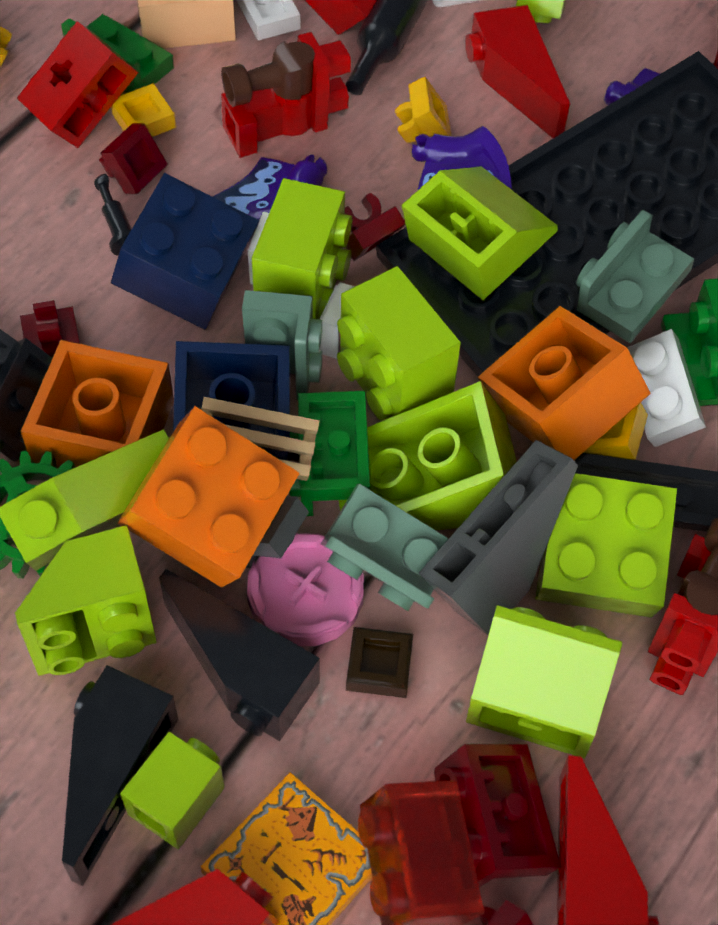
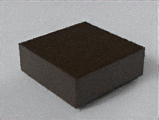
M354 627L346 691L406 698L413 634Z

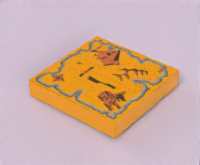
M289 772L210 855L200 868L203 875L218 868L232 881L242 871L274 897L265 909L279 920L277 925H331L386 863V855Z

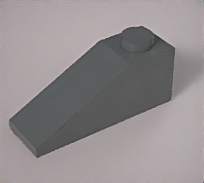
M535 440L418 574L458 614L489 635L497 605L509 609L515 608L529 592L578 465L572 458Z

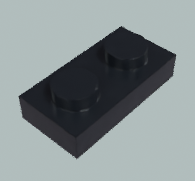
M27 338L13 344L0 370V453L14 462L20 460L21 451H27L21 429L52 361L50 355Z

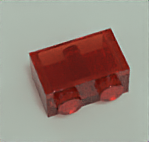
M457 780L387 783L360 804L361 812L358 818V832L361 843L368 849L372 872L370 901L374 912L380 917L381 925H464L485 913Z

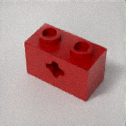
M76 21L40 69L31 77L29 83L18 95L17 99L51 132L79 148L139 72L102 39Z

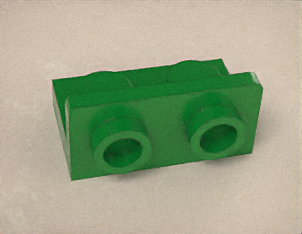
M105 14L100 15L86 26L87 29L102 39L139 72L124 90L125 93L153 83L156 84L174 69L172 53ZM68 18L61 24L63 37L76 23L74 20Z
M704 279L697 302L691 303L689 313L665 314L661 321L663 332L672 329L679 338L700 406L718 405V279Z
M365 391L298 393V415L295 416L320 420L309 478L307 481L296 479L289 491L290 496L301 497V502L309 511L306 517L314 516L313 501L348 500L357 484H361L370 490ZM290 432V438L303 440L304 434Z

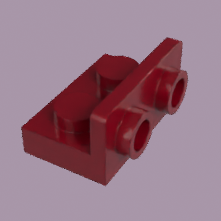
M464 744L435 767V794L438 802L442 805L450 839V858L457 869L460 886L463 891L477 890L492 879L547 876L561 867L528 744Z

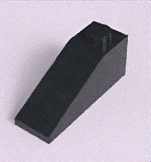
M165 569L159 577L164 605L227 709L231 712V718L241 728L253 735L261 736L265 732L280 741L320 683V658Z
M106 665L96 683L90 681L85 685L74 707L75 717L62 863L71 881L81 886L86 882L126 812L120 793L169 731L172 732L178 721L173 695Z

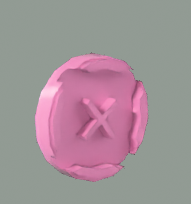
M296 533L293 542L287 548L282 558L261 556L256 564L254 561L248 572L247 600L254 620L298 646H318L339 638L355 623L363 606V573L356 580L328 563L327 561L332 551L321 545L325 536L320 534Z

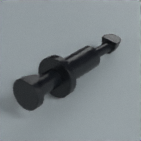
M105 173L99 175L94 180V185L100 191L104 200L102 212L113 236L109 242L110 250L114 255H119L120 249L132 229L121 203L113 200L108 189L110 180Z

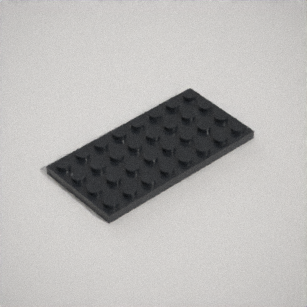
M700 51L508 165L512 190L558 226V231L484 300L410 241L406 227L376 245L377 258L388 270L398 266L461 342L459 355L477 377L559 306H562L605 334L611 332L577 311L580 287L576 285V281L581 270L590 259L596 258L599 260L608 250V243L618 226L623 222L630 224L642 210L653 215L650 233L694 258L690 273L676 289L718 263V68Z

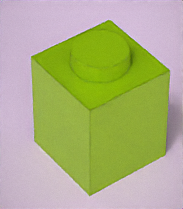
M169 731L120 793L127 814L179 850L225 788L222 769L219 765L220 758L203 742L190 738L186 743Z

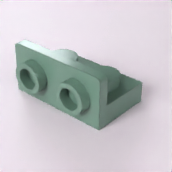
M642 210L630 224L623 222L618 226L608 243V250L599 260L596 258L590 259L581 270L576 281V285L580 287L577 311L629 343L635 339L690 273L694 262L693 257L649 232L653 215L645 210Z
M245 290L242 305L245 344L289 346V374H296V399L298 400V393H309L310 382L320 383L323 351L320 350L322 320L313 319L312 296Z
M357 484L321 542V545L332 551L327 561L328 563L356 580L359 579L363 571L383 582L378 591L380 595L409 611L414 602L429 609L435 599L430 596L434 589L418 573L449 538L363 485Z

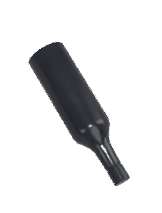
M428 0L376 1L358 32L357 43L361 55L346 82L349 93L361 95L378 65L393 61L399 55Z

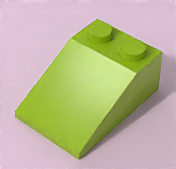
M481 381L367 427L370 490L434 530L459 528L517 462L505 414ZM338 500L340 511L347 500Z

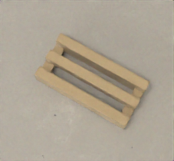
M204 397L201 410L210 416L304 434L303 440L226 425L257 446L300 454L298 463L286 460L281 461L300 473L297 479L308 480L320 420Z

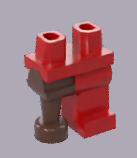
M312 32L298 35V42L286 43L284 41L280 43L273 53L271 63L249 71L239 63L222 67L221 78L225 92L221 94L222 126L239 158L258 153V142L280 135L298 136L307 132L310 128H312L314 133L327 130L328 114L348 109L349 95L346 85L341 77L330 79L331 77L351 72V57L341 40L319 45Z
M718 518L712 520L705 538L697 534L694 535L677 573V576L684 578L678 594L674 592L648 649V653L659 657L649 680L679 695H684L693 673L704 677L718 653Z

